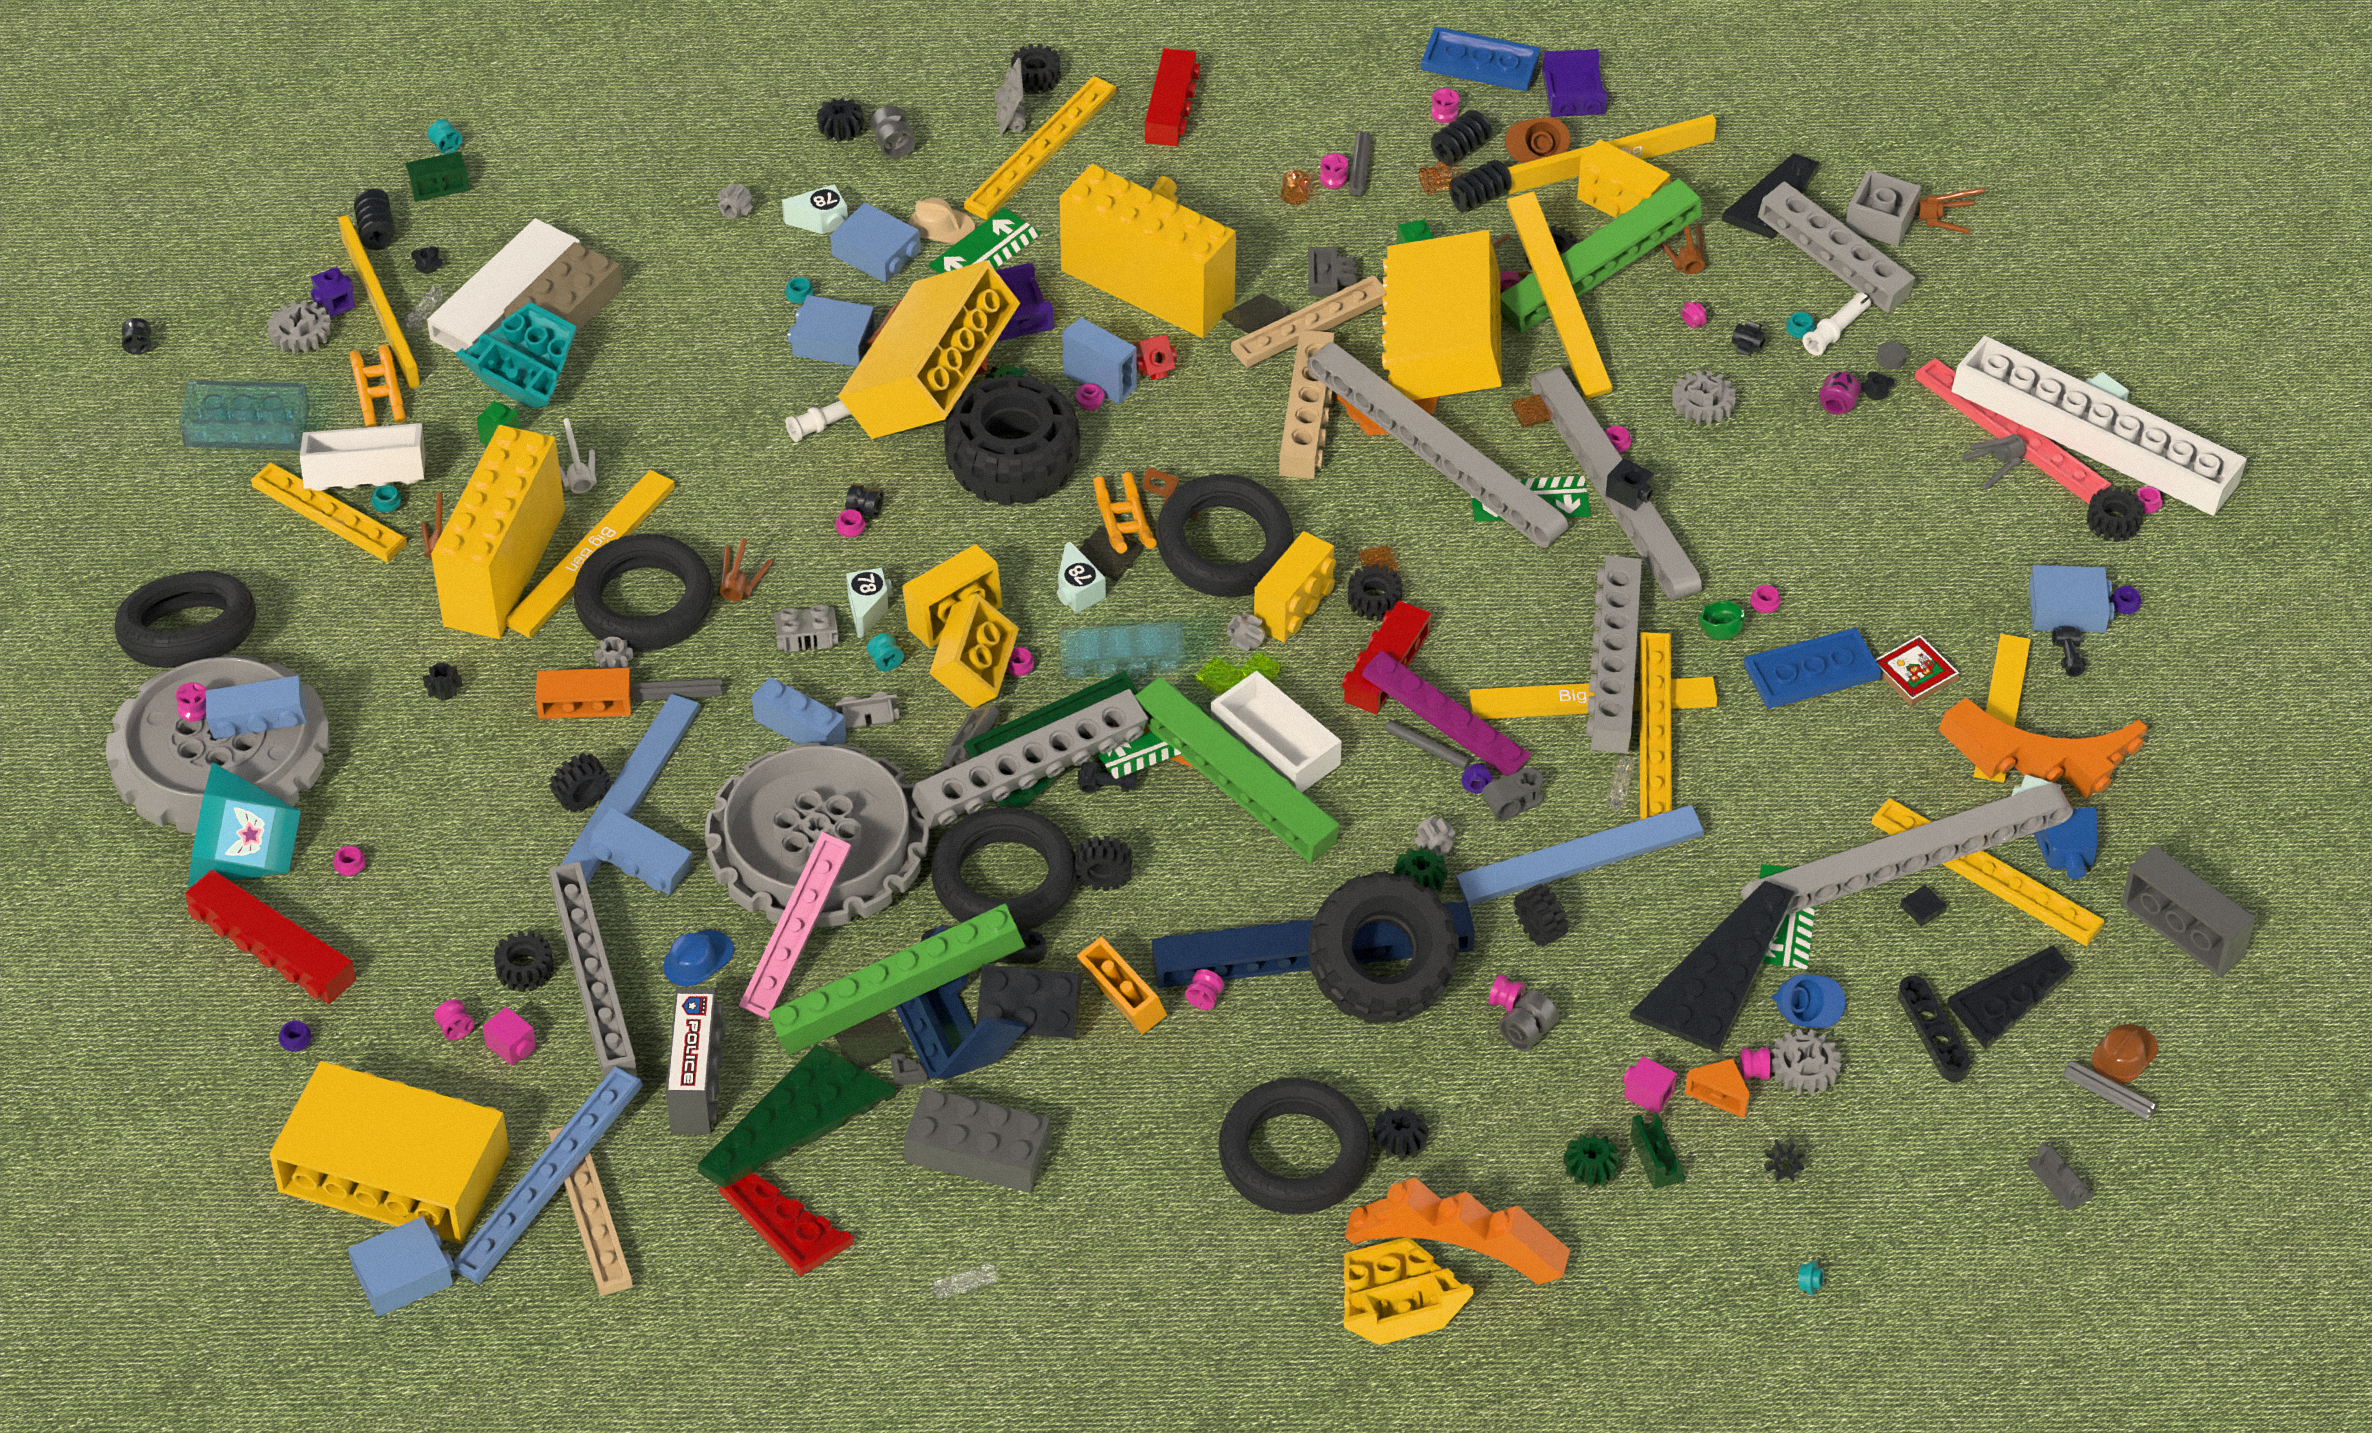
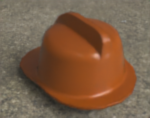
M1542 117L1515 123L1508 129L1505 136V147L1508 153L1521 163L1565 153L1570 144V133L1566 125L1553 117Z
M2131 1024L2120 1025L2112 1029L2096 1046L2092 1054V1065L2097 1073L2119 1084L2131 1082L2154 1060L2158 1052V1043L2154 1035L2145 1028Z

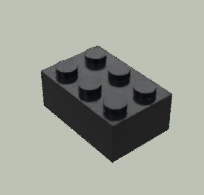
M982 964L976 1027L985 1016L1025 1023L1027 1028L1020 1036L1076 1041L1082 976L1079 973Z

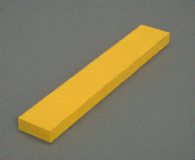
M272 462L251 479L252 487L387 563L407 545L406 537L324 491H315L312 488L304 489L302 479Z
M2000 633L1986 713L2015 727L2031 639ZM1975 766L1973 777L2004 783L2006 774L2000 772L1990 779Z

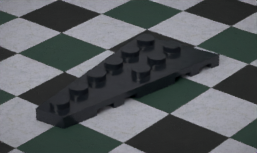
M1764 881L1630 1012V1019L1720 1053L1790 908L1795 892Z

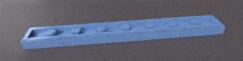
M674 694L670 695L560 866L580 861L586 885H588L602 863V860L590 852L592 831L611 808L631 818L699 712L698 702Z
M1689 805L1456 875V882L1464 901H1468L1469 906L1531 888L1537 884L1551 882L1701 837L1704 830L1693 806Z
M617 1066L611 1070L453 1261L454 1271L480 1285L642 1088L641 1079Z

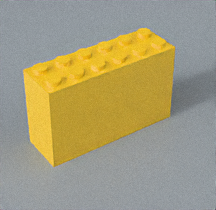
M1091 164L1060 196L1061 271L1203 339L1235 305V230L1094 164Z
M1484 230L1387 246V258L1383 259L1384 272L1387 276L1383 277V287L1387 295L1382 297L1384 311L1387 313L1382 315L1383 327L1386 332L1382 334V342L1386 352L1382 353V363L1384 370L1390 371L1388 383L1411 401L1502 387L1500 270L1490 231Z
M987 260L915 281L837 397L871 439L945 420L1018 308L1020 302Z
M498 425L431 553L444 627L501 639L507 627L505 619L517 607L565 512L555 437Z
M320 1061L269 1155L278 1192L398 1227L423 1216L429 1228L435 1227L440 1239L462 1245L510 1152L504 1114L493 1107H482L468 1103L462 1098H450L437 1094L430 1089L422 1090L408 1086L401 1081L379 1078L370 1072L362 1073L347 1069L341 1064H330Z

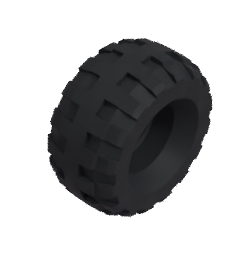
M1014 374L1002 375L1001 378L996 379L990 377L979 381V385L976 387L970 386L967 388L946 417V426H944L946 462L949 470H953L955 479L968 492L973 491L979 499L986 502L989 500L997 501L999 505H1011V503L1021 502L1022 505L1034 503V500L1043 497L1044 499L1054 494L1058 486L1062 487L1074 473V464L1078 463L1080 455L1079 419L1076 418L1075 409L1066 396L1058 392V389L1048 382L1041 383L1038 381V378L1027 375L1025 377H1014ZM1009 432L1029 434L1027 437L1012 440L995 437V435Z
M1388 871L1356 876L1335 889L1323 902L1315 916L1308 943L1311 972L1319 985L1318 988L1326 999L1329 998L1338 1006V1010L1348 1016L1353 1015L1364 1019V1022L1375 1024L1379 1022L1397 1023L1405 1021L1429 1008L1442 995L1452 978L1459 950L1454 918L1449 908H1446L1440 901L1439 895L1429 886L1426 888L1416 882V878L1402 874V876L1388 874ZM1370 923H1387L1395 926L1405 934L1412 947V958L1410 964L1402 973L1392 977H1380L1367 972L1358 964L1352 952V943L1354 936L1363 926Z

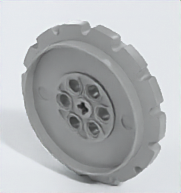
M244 655L207 658L186 663L168 672L162 671L138 688L139 695L136 699H126L112 721L115 732L107 736L106 758L111 770L113 784L125 803L134 802L138 815L159 826H165L167 823L175 824L177 831L196 834L203 794L212 762L293 806L300 800L299 790L312 788L325 766L323 754L328 753L330 749V730L327 717H325L323 703L315 690L309 684H305L302 686L306 694L307 724L214 739L206 717L196 722H188L179 717L176 691L181 685L196 682L202 684L206 690H213L297 676L298 674L278 663L272 662L269 665L260 663L257 657Z
M804 743L788 746L785 751L777 754L773 752L766 753L744 765V775L742 777L731 776L715 796L716 810H710L707 814L705 842L706 847L709 848L707 854L712 873L719 884H728L729 896L750 912L762 909L766 912L768 920L777 923L787 906L821 832L851 844L852 848L815 924V927H830L849 923V918L861 915L865 918L884 909L892 903V892H905L911 886L921 871L920 858L927 856L929 825L911 798L915 785H906L904 772L883 757L873 760L867 756L866 750L850 745L836 743L833 746L820 745V743Z

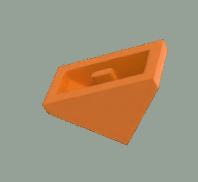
M1733 1059L1689 1070L1684 1094L1745 1118L1748 1111L1750 1093Z

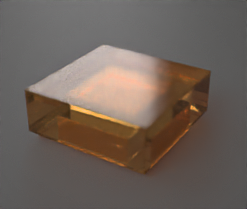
M1539 394L1512 401L1511 409L1522 428L1550 421V413Z
M1388 545L1359 551V560L1362 567L1368 565L1369 569H1373V564H1379L1378 569L1387 566L1389 567L1388 572L1392 570L1397 572V565Z

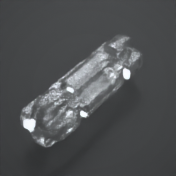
M431 286L425 293L426 295L421 298L412 309V312L404 319L405 327L408 330L418 331L423 325L422 322L427 320L437 305L443 300L444 291L441 287Z
M1621 756L1618 758L1611 791L1607 799V806L1610 809L1621 810L1624 807L1635 763L1631 757Z
M992 1263L982 1265L980 1270L973 1268L949 1275L950 1279L948 1280L945 1277L933 1280L932 1289L937 1299L950 1296L951 1292L956 1295L981 1287L980 1283L989 1285L997 1282V1270Z

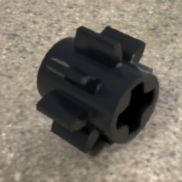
M1747 320L1745 325L1739 323L1736 326L1731 343L1737 345V353L1751 357L1753 352L1760 353L1767 337V333L1761 331L1763 325Z
M444 662L437 663L432 667L429 666L430 675L423 676L424 687L427 688L428 696H435L441 701L450 699L453 696L456 697V687L463 686L462 677L458 675L457 666L451 667Z
M1776 1139L1775 1146L1771 1150H1764L1765 1155L1771 1160L1766 1162L1764 1166L1767 1171L1775 1169L1774 1177L1777 1181L1782 1176H1789L1793 1181V1174L1797 1170L1805 1169L1798 1160L1803 1158L1805 1154L1802 1149L1794 1151L1795 1144L1792 1139L1787 1144H1780ZM1786 1155L1788 1163L1782 1165L1780 1157Z

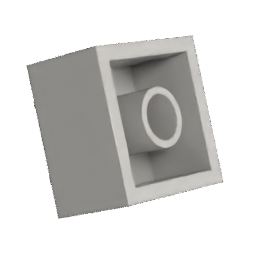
M1867 170L1848 205L1845 226L1854 233L1899 246L1917 212L1921 186Z

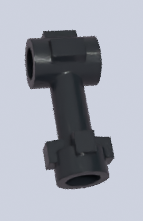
M2059 626V628H2053L2052 644L2063 647L2065 658H2062L2061 666L2065 668L2066 674L2070 677L2079 676L2084 672L2086 665L2085 659L2080 658L2075 646L2078 647L2080 645V629L2070 626Z
M1092 762L1083 763L1081 770H1078L1077 784H1079V789L1084 793L1096 792L1098 785L1121 786V792L1136 790L1137 771L1115 779L1111 773L1099 772V765Z

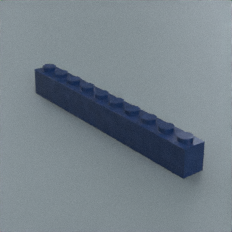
M1468 901L1443 904L1446 908H1449L1454 918V926L1459 942L1458 953L1473 951L1475 930ZM1314 920L1290 921L1288 923L1272 925L1261 924L1255 927L1228 928L1221 931L1196 932L1187 935L1153 938L1152 962L1157 989L1193 984L1194 974L1197 970L1201 969L1216 973L1223 981L1309 971L1311 968L1309 965L1308 943ZM1370 923L1363 926L1354 936L1352 952L1358 964L1412 958V947L1408 938L1401 930L1390 924Z

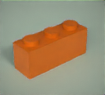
M630 668L537 671L536 705L538 718L631 716L632 683Z

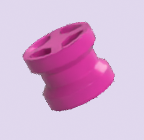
M1449 88L1436 90L1432 94V118L1440 123L1455 121L1459 110L1457 107L1459 105L1458 93Z
M1338 153L1325 155L1321 159L1320 169L1322 170L1320 172V182L1330 189L1343 187L1347 183L1348 177L1346 172L1348 170L1347 158Z
M196 682L185 683L176 691L177 712L179 717L185 721L196 722L206 717L207 690L202 684Z
M1206 969L1197 970L1193 976V984H1190L1185 991V997L1196 1008L1202 1010L1212 1009L1217 1002L1216 995H1219L1224 988V982L1219 975Z
M1500 974L1492 986L1488 1003L1493 1006H1504L1506 1011L1509 1012L1522 999L1525 983L1520 981L1511 982L1507 976Z
M460 1000L446 1001L435 1010L434 1020L442 1027V1033L448 1040H459L468 1035L474 1027L472 1017L466 1013V1008Z
M1761 1047L1758 1051L1741 1048L1740 1073L1743 1080H1750L1752 1077L1769 1080L1770 1054L1768 1047Z

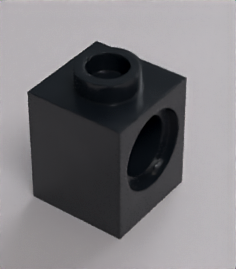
M1623 458L1607 475L1605 496L1636 511L1643 502H1649L1654 494V473Z

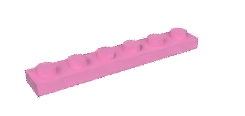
M821 832L739 1004L740 1008L768 1021L770 1020L768 1012L776 1008L852 848L851 844Z

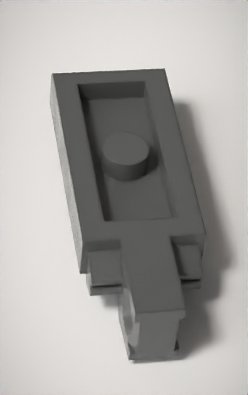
M994 705L972 709L945 749L944 752L947 756L941 763V768L947 770L970 760L963 745L965 741L993 729V723L1000 714Z

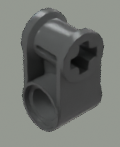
M1524 768L1502 779L1493 780L1484 787L1482 797L1498 820H1508L1519 813L1536 808L1542 803L1543 793L1540 789L1543 785L1542 773L1534 768Z

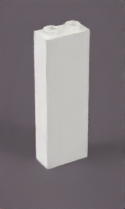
M535 218L427 319L430 340L455 353L461 348L466 350L478 342V337L483 333L488 335L500 327L501 321L505 319L504 309L574 242L580 244V240L573 235H568L556 229L551 224H546Z

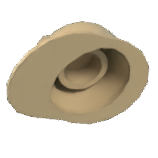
M938 197L917 201L915 213L912 214L908 221L909 225L919 229L920 238L949 244H956L975 229L973 220L967 214L953 210L947 201Z

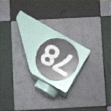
M835 184L782 200L783 220L787 225L824 234L836 230L848 219L847 205Z
M1071 542L1065 544L1058 575L1059 589L1057 594L1060 601L1064 605H1068L1077 614L1106 598L1105 577Z
M882 568L846 573L847 593L858 638L864 637L888 611V597H893L890 579H884Z

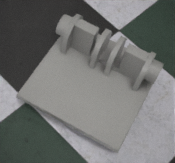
M1017 58L1012 68H1008L1005 82L1002 87H998L995 94V103H998L996 121L999 122L1001 135H1003L1006 128L1013 129L1015 132H1021L1026 126L1020 58Z
M815 605L805 610L785 608L780 612L774 613L778 650H784V652L799 651L798 637L800 636L802 651H805L804 636H810L811 650H814L813 635H816L817 649L833 648V645L838 644L834 607Z

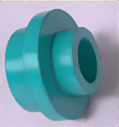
M803 277L791 279L785 288L786 298L793 303H804L807 295L813 296L814 294L813 286Z
M1804 312L1792 314L1786 322V331L1795 338L1803 339L1807 332L1815 330L1812 317Z
M383 485L375 489L371 502L375 510L387 513L396 510L401 505L402 499L395 487Z
M1810 1261L1809 1264L1802 1263L1798 1275L1799 1290L1807 1291L1808 1295H1815L1817 1289H1821L1823 1286L1824 1271L1818 1267L1817 1261Z

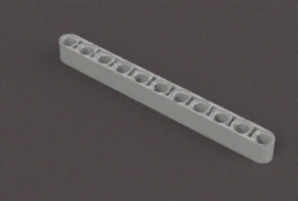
M1327 343L1308 358V370L1315 378L1540 547L1549 546L1567 530V520L1560 511L1335 343Z
M1555 367L1531 375L1530 383L1535 397L1666 596L1673 601L1700 592L1702 585L1697 570L1651 501L1643 502L1634 511L1605 496L1607 475L1617 466L1622 458L1563 369Z
M2046 784L1753 881L1741 890V897L1744 901L1764 881L1779 885L1795 892L1794 899L1786 914L1788 915L2060 825L2072 816L2073 809L2058 784Z

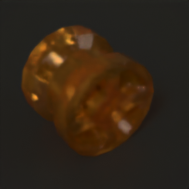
M1443 161L1435 163L1431 168L1425 166L1419 170L1420 183L1428 195L1435 193L1438 188H1449L1451 175Z
M1289 170L1282 179L1281 198L1290 205H1301L1308 199L1310 177L1304 171Z

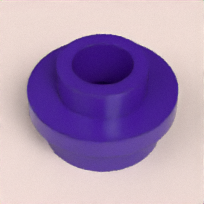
M2122 586L2112 594L2110 602L2114 603V610L2117 612L2133 614L2140 609L2141 597L2135 588Z
M1482 764L1468 766L1461 778L1463 787L1475 794L1482 793L1484 787L1493 781L1491 772Z
M297 1020L284 1024L279 1033L281 1047L291 1052L305 1049L312 1040L309 1027Z

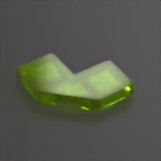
M1256 652L1239 670L1214 656L1196 674V682L1222 695L1255 671H1258L1272 683L1281 674L1282 666L1259 652Z

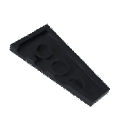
M1793 153L1724 211L1722 221L1774 240L1778 232L1758 218L1762 199L1784 181L1803 194L1816 175L1819 162Z
M2051 946L1949 996L1947 1005L1986 1050L2071 975L2072 967L2058 950Z

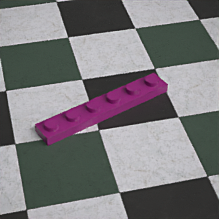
M1380 651L1364 668L1362 677L1505 776L1520 771L1529 761L1531 756L1529 752L1383 651Z

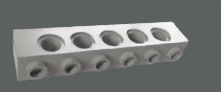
M1785 181L1762 199L1758 218L1858 292L1866 294V298L1870 299V301L1885 312H1891L1910 296L1915 280L1913 275Z

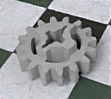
M303 300L301 305H296L295 301H291L290 307L287 308L281 305V312L273 311V319H268L267 321L269 339L273 341L274 347L281 346L282 352L292 349V353L296 354L299 349H302L306 354L309 347L316 350L319 349L318 342L326 343V336L331 335L330 316L326 314L324 307L318 309L316 302L308 306L306 300Z
M1697 370L1696 376L1686 373L1685 380L1677 379V386H1673L1672 406L1677 407L1676 413L1678 415L1685 413L1686 421H1689L1691 418L1696 419L1697 425L1701 423V420H1705L1708 425H1711L1713 419L1720 423L1723 420V415L1729 417L1731 409L1735 407L1736 390L1731 388L1730 380L1722 381L1723 375L1719 374L1713 377L1712 371L1702 375L1701 371Z
M1797 1029L1796 1036L1792 1037L1791 1034L1786 1032L1784 1033L1783 1041L1779 1039L1775 1041L1774 1049H1771L1770 1072H1776L1774 1079L1776 1082L1785 1081V1090L1793 1086L1796 1087V1093L1799 1095L1803 1089H1807L1810 1095H1814L1815 1088L1818 1087L1821 1091L1825 1092L1827 1083L1835 1084L1836 1076L1840 1073L1841 1053L1835 1052L1836 1044L1834 1042L1825 1043V1034L1817 1038L1814 1037V1030H1810L1808 1035H1803L1802 1031Z

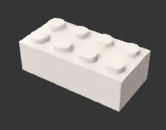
M422 423L303 433L300 462L304 489L312 488L315 491H322L334 486L355 488L359 484L383 486L389 482L397 481L410 484L424 479L426 453Z
M1255 671L1211 702V719L1219 722L1224 730L1235 739L1241 740L1254 755L1264 759L1277 774L1286 777L1291 785L1300 793L1341 765L1342 741L1258 671Z

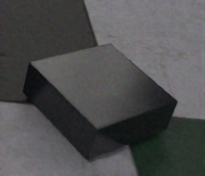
M1924 885L1901 899L1900 907L1920 926H1923L1944 913L1946 904Z

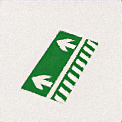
M1003 207L929 263L928 266L942 274L987 260L995 270L1042 233Z
M1584 476L1517 479L1560 511L1565 518L1591 516ZM1471 495L1475 522L1505 521Z
M1196 703L1201 708L1202 712H1204L1207 715V713L1204 711L1199 703ZM1150 731L1143 733L1132 742L1125 740L1117 744L1108 753L1101 754L1099 752L1096 754L1112 776L1117 779L1182 753Z
M1761 864L1759 879L1792 868ZM1815 906L1785 916L1763 963L1807 969Z

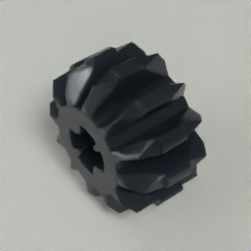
M844 97L840 100L832 98L830 103L823 102L821 109H818L817 113L820 134L825 135L827 140L835 138L837 143L841 139L849 142L850 137H858L859 132L863 130L864 126L861 105L855 104L854 99L846 101Z
M1400 1104L1395 1111L1387 1107L1384 1114H1378L1375 1119L1372 1137L1376 1141L1378 1151H1386L1385 1154L1388 1159L1393 1155H1398V1158L1402 1161L1405 1155L1414 1159L1417 1151H1424L1426 1140L1429 1137V1128L1425 1124L1424 1114L1416 1115L1414 1106L1409 1110H1403Z

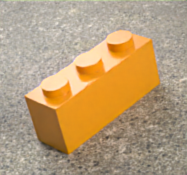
M1102 936L1077 955L1085 974L1141 1035L1167 1016L1159 997Z

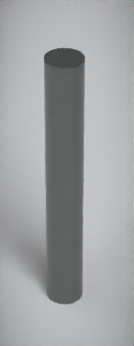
M1392 720L1386 725L1385 731L1463 770H1466L1471 763V759Z

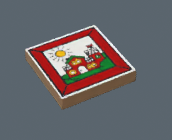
M1921 635L1875 659L1881 670V677L1910 706L1945 688L1959 678V672Z

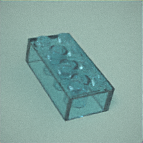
M188 380L179 421L184 447L301 450L302 436L306 431L310 410L306 383Z
M1182 622L1059 630L1058 654L1060 675H1067V679L1076 680L1085 678V674L1097 673L1099 678L1112 677L1116 675V672L1128 671L1130 676L1144 675L1146 670L1158 669L1160 674L1175 673L1177 668L1182 667L1185 659Z

